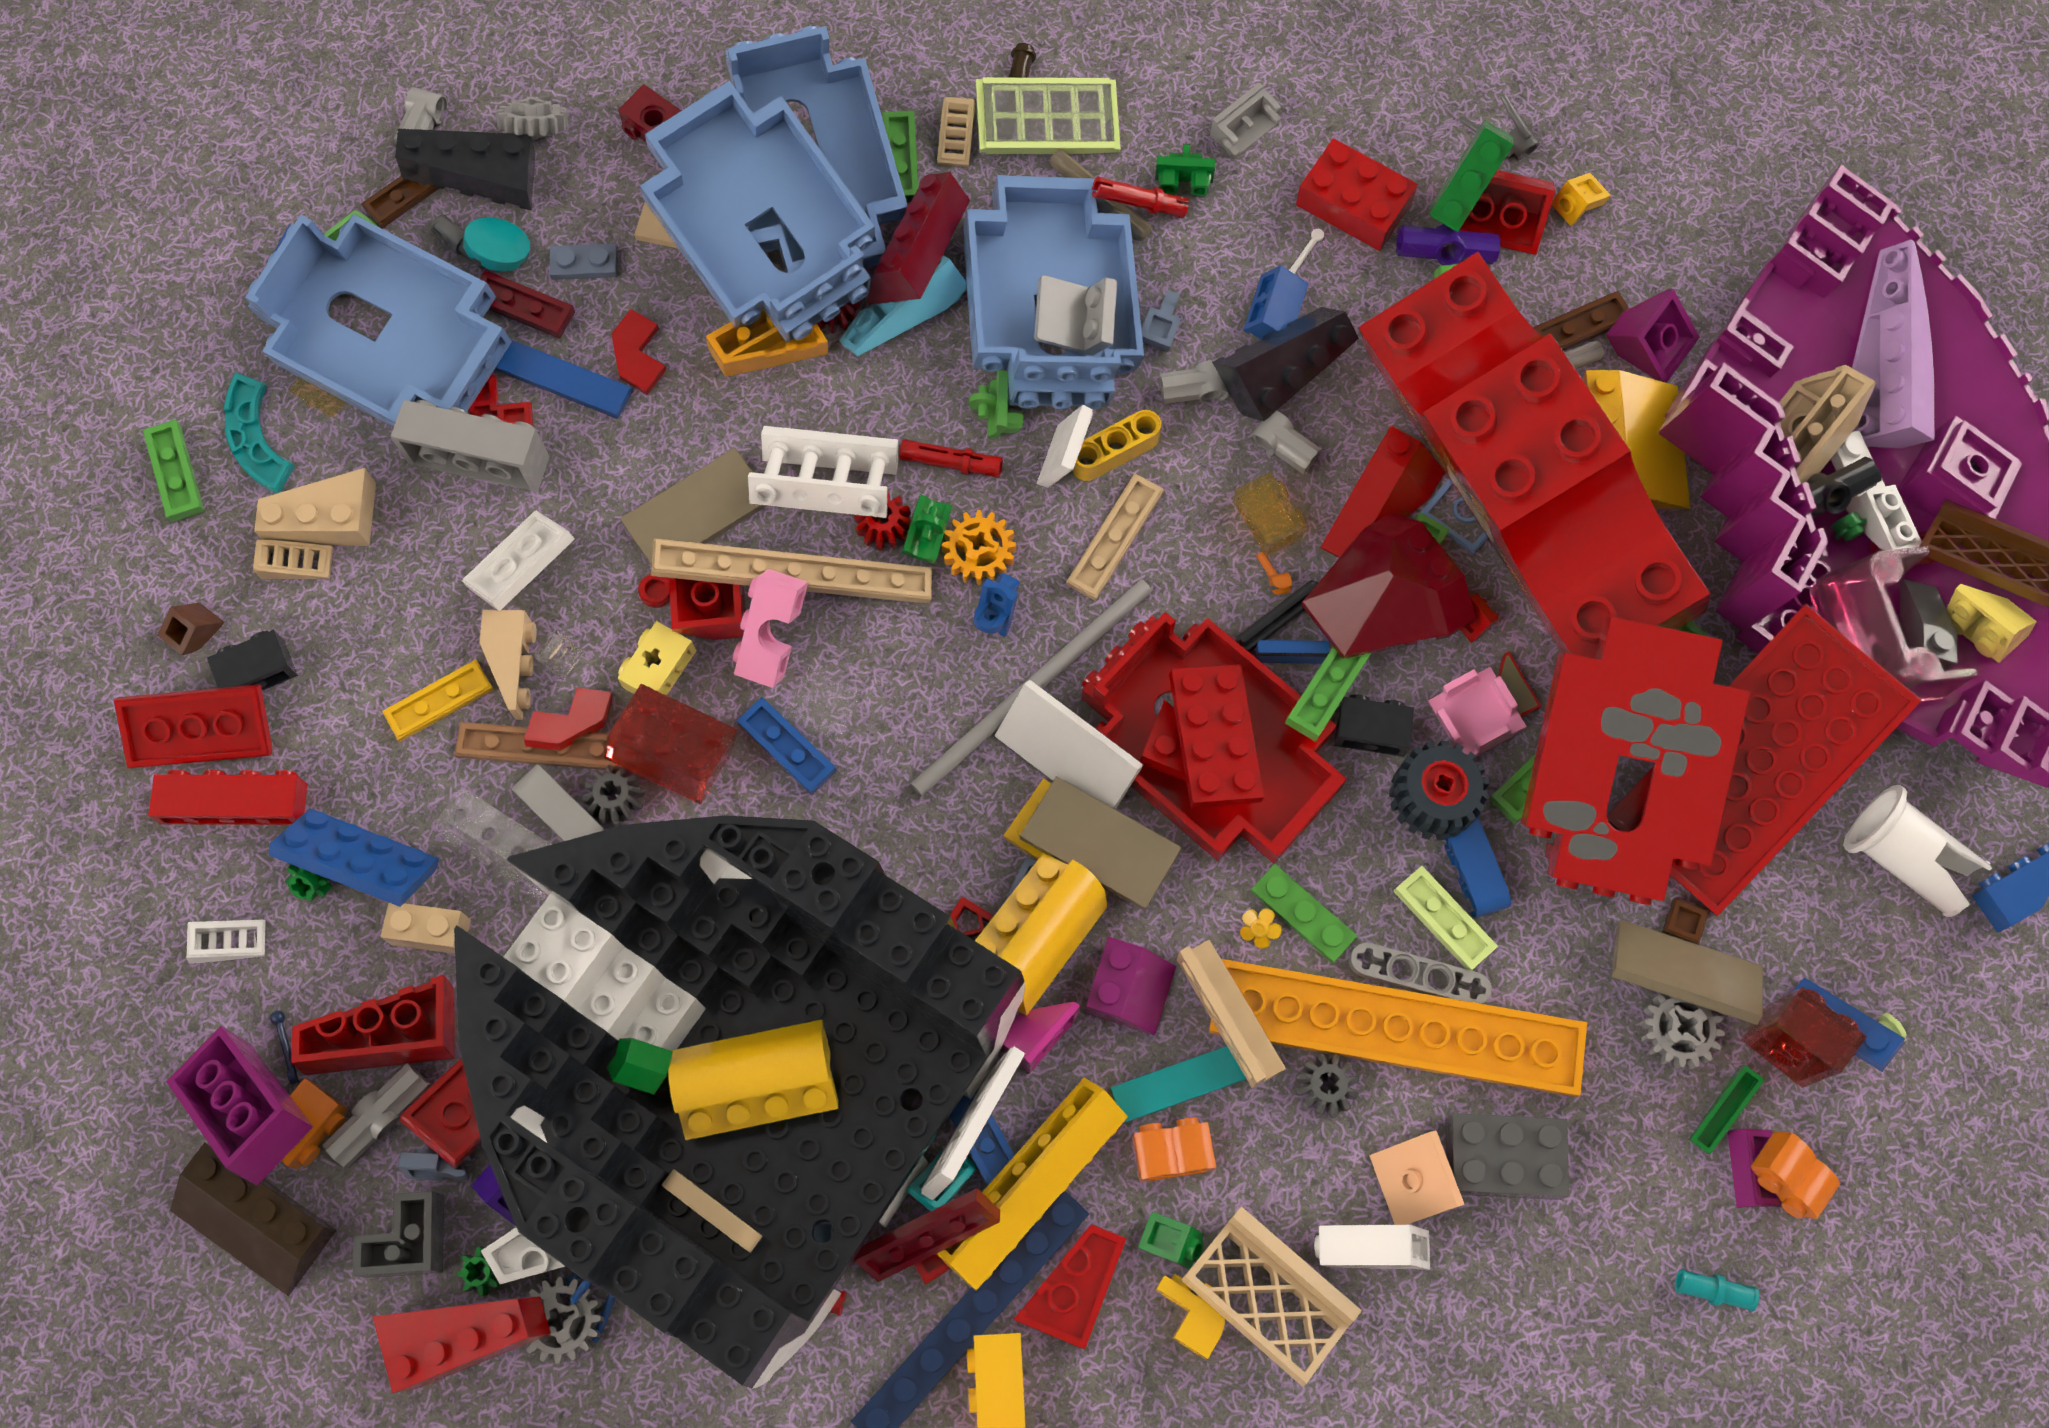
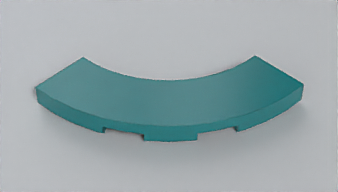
M235 372L224 403L226 427L224 432L227 443L239 465L254 481L271 492L280 493L295 466L293 463L277 455L269 447L262 434L260 407L268 387L263 382Z

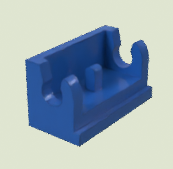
M1282 265L1261 274L1243 331L1251 333L1262 340V336L1272 331L1278 332L1286 328L1288 323L1298 318L1309 283Z

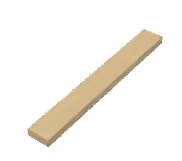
M655 538L653 540L651 576L750 586L754 577H758L766 570L771 569L807 581L806 592L915 603H930L931 567Z

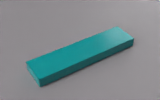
M1225 1046L1110 1087V1091L1114 1101L1128 1116L1122 1123L1125 1124L1247 1079L1229 1048Z

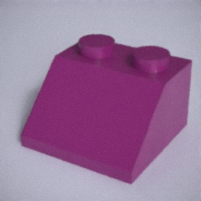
M1108 936L1086 1003L1085 1013L1155 1036L1176 966L1143 947Z

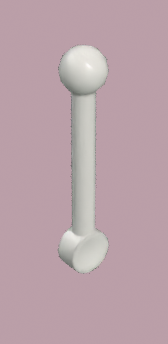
M1314 229L1312 231V239L1292 267L1288 269L1295 274L1317 241H1321L1324 238V232L1321 229Z

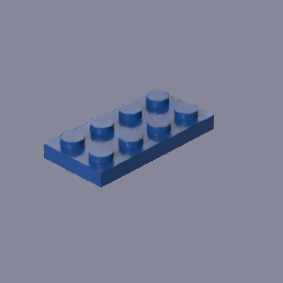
M311 808L269 844V856L399 907L435 872L439 862L438 857L427 854L422 850L409 847L386 836L378 835L355 824L347 823Z

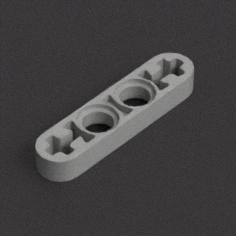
M1359 944L1353 949L1349 957L1350 967L1356 975L1417 993L1484 1004L1492 993L1489 979L1479 972L1377 944ZM1365 951L1371 952V959L1379 962L1384 960V955L1389 956L1390 959L1385 966V975L1379 974L1382 968L1379 965L1371 964L1368 969L1362 968V961L1357 960V956H1362ZM1394 962H1407L1412 969L1411 977L1406 980L1396 978L1392 972ZM1431 971H1441L1446 975L1447 986L1445 989L1436 990L1429 985L1428 975ZM1455 975L1461 976L1458 983L1467 986L1473 980L1477 981L1478 988L1483 990V994H1478L1475 999L1470 998V991L1462 988L1456 990L1457 995L1452 994L1451 991L1456 983Z

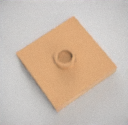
M1436 1130L1369 1155L1395 1225H1409L1465 1205Z

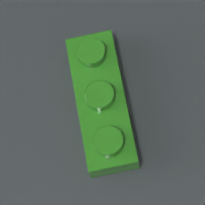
M914 111L882 112V119L906 202H911L919 187Z
M174 419L144 429L143 433L166 518L172 523L205 512L180 423Z
M1276 864L1267 871L1250 891L1332 964L1357 938V935Z

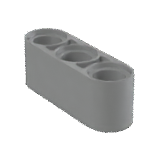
M538 764L511 788L562 841L604 830Z

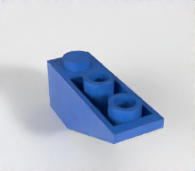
M2049 843L2037 849L2040 854L2039 858L2031 861L2026 855L2007 866L2011 874L2002 878L1997 872L1978 883L1982 890L1973 894L1972 897L1997 933L2041 910L2049 897Z

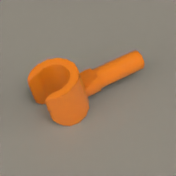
M1260 552L1256 557L1269 577L1270 586L1279 588L1272 590L1275 595L1290 593L1292 580L1289 572L1277 574L1264 552Z

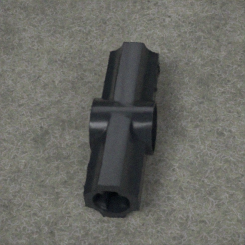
M1865 456L1830 475L1817 473L1811 476L1807 482L1817 509L1811 512L1812 519L1826 511L1832 514L1841 513L1848 507L1853 497L1873 488L1878 482L1882 481L1881 471L1875 465L1874 460Z

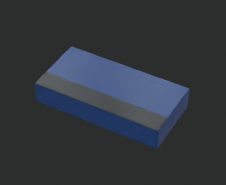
M1259 640L1255 649V658L1261 663L1322 664L1329 654V642Z

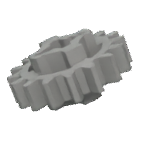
M539 97L513 100L512 103H507L508 106H500L499 109H496L499 130H505V133L514 132L516 135L528 134V136H532V140L553 136V134L558 133V130L565 131L566 127H569L566 107H560V104L551 105V101H544L539 99Z
M1660 994L1652 999L1655 1006L1648 1005L1644 1008L1643 1012L1650 1018L1642 1020L1639 1026L1648 1029V1034L1641 1037L1644 1042H1652L1653 1046L1648 1052L1650 1055L1657 1052L1662 1054L1660 1064L1665 1065L1674 1060L1675 1070L1684 1068L1686 1062L1690 1069H1695L1700 1066V1061L1707 1063L1713 1059L1710 1052L1715 1053L1721 1050L1722 1046L1715 1039L1725 1036V1031L1716 1028V1024L1721 1022L1723 1017L1713 1016L1712 1010L1665 995L1664 998ZM1679 1005L1688 1007L1692 1009L1693 1012L1682 1010V1008ZM1660 1020L1663 1022V1035L1660 1033ZM1684 1022L1688 1029L1685 1030L1684 1034H1681L1678 1028ZM1703 1025L1705 1029V1036L1702 1034ZM1671 1046H1682L1687 1052L1689 1051L1690 1053L1679 1052L1671 1048Z
M558 1277L555 1287L550 1281L544 1280L542 1281L543 1292L540 1293L533 1289L529 1291L531 1297H541L548 1325L553 1324L552 1322L558 1319L556 1312L572 1314L563 1322L564 1329L554 1326L549 1327L550 1335L556 1337L561 1347H552L542 1339L533 1341L527 1349L529 1354H534L541 1350L540 1361L548 1362L552 1354H554L555 1364H564L565 1354H568L572 1361L579 1360L578 1349L581 1348L590 1352L593 1348L588 1342L589 1338H600L601 1333L594 1329L595 1323L603 1322L604 1317L595 1315L594 1310L599 1308L602 1303L599 1300H589L594 1291L592 1288L589 1287L578 1300L580 1303L571 1306L566 1305L560 1294H570L573 1296L581 1284L580 1280L573 1279L569 1287H567L565 1277ZM585 1319L584 1328L577 1338L576 1329L579 1322Z

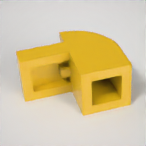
M1174 1274L1170 1279L1164 1275L1155 1291L1188 1311L1172 1339L1203 1359H1208L1223 1333L1225 1318L1198 1294L1192 1293V1289L1182 1281V1277Z

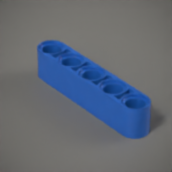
M1478 816L1458 836L1452 838L1449 835L1445 839L1447 844L1444 845L1451 865H1456L1460 878H1457L1465 899L1469 898L1473 908V911L1470 913L1474 918L1511 906L1508 888Z

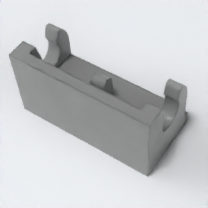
M1261 83L1256 84L1212 119L1210 136L1233 158H1236L1281 121V118L1276 113L1281 108L1279 103L1263 88L1264 86Z

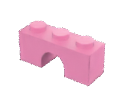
M771 569L766 570L758 577H754L748 592V597L752 598L750 609L745 611L740 628L744 630L742 642L740 641L737 644L733 654V661L737 662L734 675L774 688L783 679L792 646L781 643L774 638L770 631V620L775 619L789 624L800 615L808 585L807 581Z

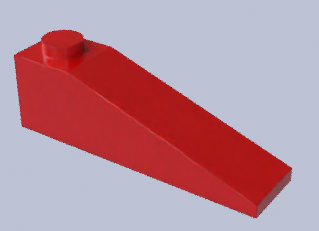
M1390 426L1323 541L1321 549L1340 558L1365 527L1390 513L1408 517L1430 499L1445 471L1421 441Z

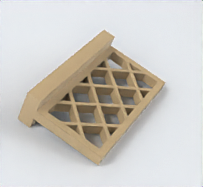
M1242 1206L1182 1279L1186 1285L1302 1387L1308 1383L1346 1329L1362 1311ZM1227 1236L1240 1247L1241 1259L1223 1260L1221 1243ZM1215 1252L1216 1260H1208ZM1262 1266L1270 1274L1271 1285L1253 1286L1251 1267ZM1225 1267H1243L1245 1286L1227 1287ZM1201 1268H1217L1220 1287H1207L1196 1277V1274ZM1292 1292L1298 1297L1301 1312H1284L1281 1293ZM1255 1293H1273L1276 1313H1258ZM1229 1294H1247L1250 1313L1238 1314L1230 1307ZM1303 1319L1306 1339L1288 1340L1285 1320ZM1311 1319H1323L1334 1329V1332L1328 1339H1314ZM1277 1320L1280 1340L1268 1341L1261 1334L1259 1321ZM1316 1346H1322L1320 1351L1317 1353ZM1290 1347L1308 1348L1310 1364L1305 1371L1292 1362Z

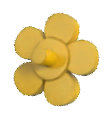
M1264 908L1258 916L1255 910L1249 909L1242 916V920L1246 925L1240 929V935L1246 941H1250L1255 937V946L1264 949L1270 945V938L1277 939L1280 937L1282 928L1279 924L1272 923L1275 918L1272 910Z

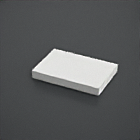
M536 510L465 576L462 582L472 592L500 611L575 538L568 530Z

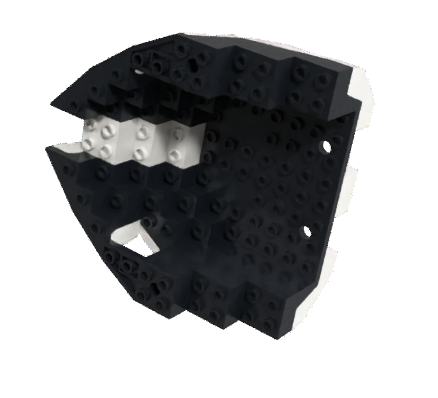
M722 815L626 824L509 856L506 860L549 897L504 957L457 925L454 928L459 1049L482 1146L516 1228L521 1235L583 1280L598 1285L661 1332L676 1337L742 1386L752 1389L760 1387L768 1382L773 1374L820 1327L841 1295L834 1288L876 1225L879 1223L886 1228L908 1195L906 1190L927 1166L928 1162L923 1155L962 1096L965 1095L971 1099L991 1070L1013 1023L1017 1009L1023 1000L1025 981L1022 972L1014 965L958 931L951 916L886 876L879 861L814 820ZM823 1020L831 1053L830 1069L838 1098V1109L685 1140L679 1114L674 1112L668 1073L653 1095L613 1082L607 1066L616 1054L620 1038H635L671 1051ZM910 1091L920 1092L923 1097L921 1106L914 1111H908L902 1106L904 1095ZM673 1169L763 1236L751 1253L661 1185ZM821 1222H830L834 1228L832 1238L826 1243H818L814 1238V1229Z

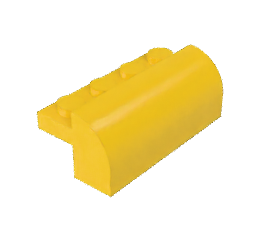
M1043 852L975 940L1021 970L1025 981V991L1022 1003L1017 1011L1026 1016L1107 909L1106 893L1099 880L1087 868L1073 859L1069 864H1066Z
M823 1020L671 1050L673 1054L668 1068L670 1093L674 1112L679 1114L685 1140L838 1109V1098L830 1069L831 1053Z

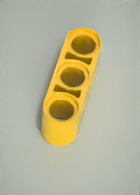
M1141 410L1084 439L1074 469L1072 470L1073 474L1080 480L1090 481L1153 449L1160 439V417L1151 410ZM1140 428H1149L1153 432L1150 434L1140 433L1138 430ZM1119 443L1124 447L1117 450L1110 448L1108 445ZM1083 458H1090L1094 463L1084 465L1079 461Z

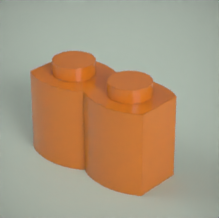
M1198 1117L1177 1120V1127L1162 1129L1161 1123L1140 1126V1132L1134 1133L1132 1136L1139 1182L1214 1171L1216 1163L1208 1122L1199 1123Z
M1774 1131L1751 1165L1752 1170L1758 1176V1183L1769 1192L1776 1193L1782 1201V1208L1788 1214L1798 1219L1803 1217L1818 1219L1841 1184L1833 1171L1816 1158L1811 1148L1798 1136L1789 1132Z

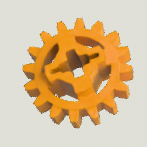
M977 510L975 518H971L965 512L963 513L964 521L962 523L955 519L951 521L953 531L945 530L944 539L946 542H943L941 546L942 552L946 553L944 563L945 565H952L951 573L953 576L962 572L964 583H967L971 577H975L977 585H981L984 577L995 581L996 572L1007 574L1005 564H1014L1012 553L1016 552V542H1012L1014 531L1006 530L1007 521L1005 519L996 523L995 513L991 512L987 518H983L981 510ZM993 533L999 538L1002 547L999 546V542L993 540ZM980 543L985 545V547L981 546L979 550L973 549V547H978ZM956 548L965 553V562L958 556Z

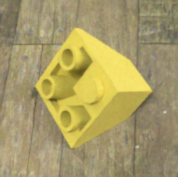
M1960 584L1955 589L1946 608L1957 634H1963L1974 643L1976 649L1982 655L1989 658L1992 657L1998 663L2029 636L2037 622L2009 599Z

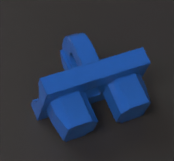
M1001 573L996 581L989 578L985 580L982 585L978 607L973 617V624L980 631L989 634L999 632L1004 637L1007 635L1011 627L1018 597L1017 590L1020 582L1017 579Z

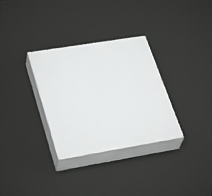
M1081 405L1057 425L1037 481L1038 485L1049 488L1074 469L1093 415V409Z

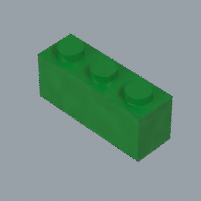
M1484 120L1430 205L1429 216L1458 232L1514 145L1513 136Z

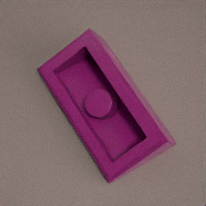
M1739 1129L1727 1131L1737 1208L1781 1207V1200L1776 1193L1764 1189L1758 1183V1176L1751 1168L1752 1163L1772 1136V1130Z

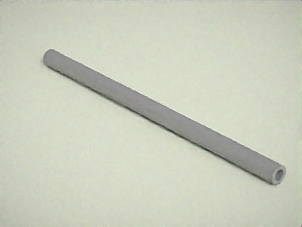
M1140 579L910 783L911 787L921 797L999 729L1020 690L1027 681L1031 680L1044 689L1152 593L1150 586Z

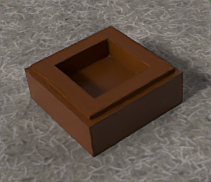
M1674 898L1672 899L1662 933L1699 945L1710 911Z

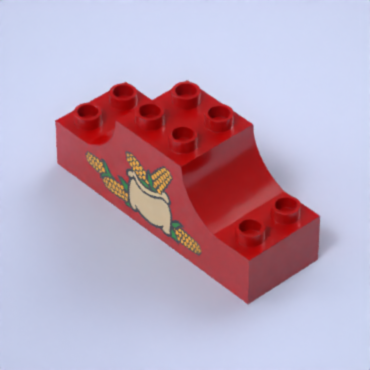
M1479 252L1471 255L1358 327L1369 357L1445 471L1447 477L1451 480L1460 497H1462L1471 514L1475 517L1477 523L1486 534L1488 540L1562 653L1595 659L1604 617H1616L1677 630L1707 612L1711 593L1670 535L1654 508L1634 466L1631 450L1552 334L1550 333L1543 337L1528 323Z

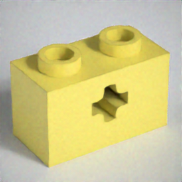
M656 621L651 629L648 628L642 633L638 641V648L633 656L627 657L621 664L618 680L622 687L659 708L696 653L692 640L677 632H673L672 629ZM660 659L661 663L659 665L653 663L649 667L648 663L650 661L657 662Z

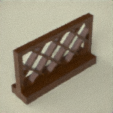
M1945 499L1916 553L2049 608V593L2040 590L2046 589L2049 592V541ZM1957 546H1961L1966 550H1960ZM1970 560H1976L1979 564L1974 563ZM1992 560L2000 562V564H1994ZM2026 574L2034 576L2036 579H2030Z

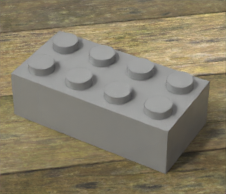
M403 400L390 436L408 464L537 493L550 457L538 432L528 423L520 421L515 422V424L507 423L488 414H484L482 417L475 416L456 407H450L449 410L443 409L424 400H417V402Z

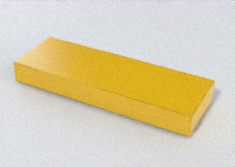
M475 659L382 712L397 740L401 742L494 689L479 662Z

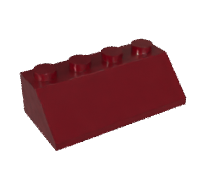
M951 172L928 174L920 181L912 201L907 206L906 212L899 226L894 231V236L881 256V261L874 272L867 297L870 305L922 298L970 202V199Z

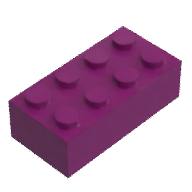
M222 1025L166 1081L225 1168L255 1185H258L313 1128L312 1124L253 1046Z

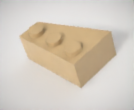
M362 468L260 498L257 504L254 532L262 540H281L331 546H370L376 482L366 468Z

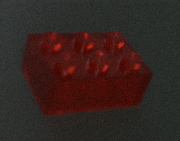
M641 683L607 736L604 759L701 805L733 750L738 729Z
M1801 987L1767 1005L1763 1009V1016L1758 1025L1752 1024L1741 1041L1801 1088L1841 1073L1867 1036L1858 1030L1859 1026L1854 1020L1846 1015L1837 1014L1826 1005V1000L1820 994Z

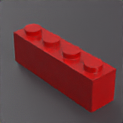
M169 770L168 774H154L148 816L159 824L292 825L305 813L308 784L296 772L288 770L275 771V775H262V773L253 770H241L239 775H226L225 772L219 770H205L203 775H191L190 772L184 770Z

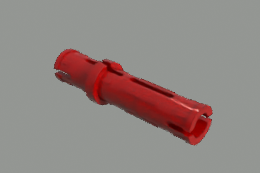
M1100 176L1095 178L1092 185V190H1097V192H1092V197L1147 209L1148 213L1154 215L1158 212L1184 218L1189 205L1183 204L1189 202L1187 197L1164 193L1162 189L1156 187L1153 190Z
M904 438L899 452L900 460L961 471L964 475L975 473L999 478L1003 465V457L976 453L972 448H966L965 450L953 449Z

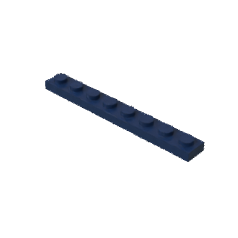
M1066 1191L1060 1194L1045 1211L1042 1218L1019 1241L1016 1248L997 1266L992 1275L977 1290L972 1287L856 1414L851 1422L857 1428H899L967 1352V1349L974 1344V1336L982 1335L1090 1213Z

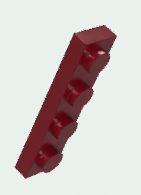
M976 1188L864 1244L854 1258V1262L877 1282H880L999 1223L1001 1210Z

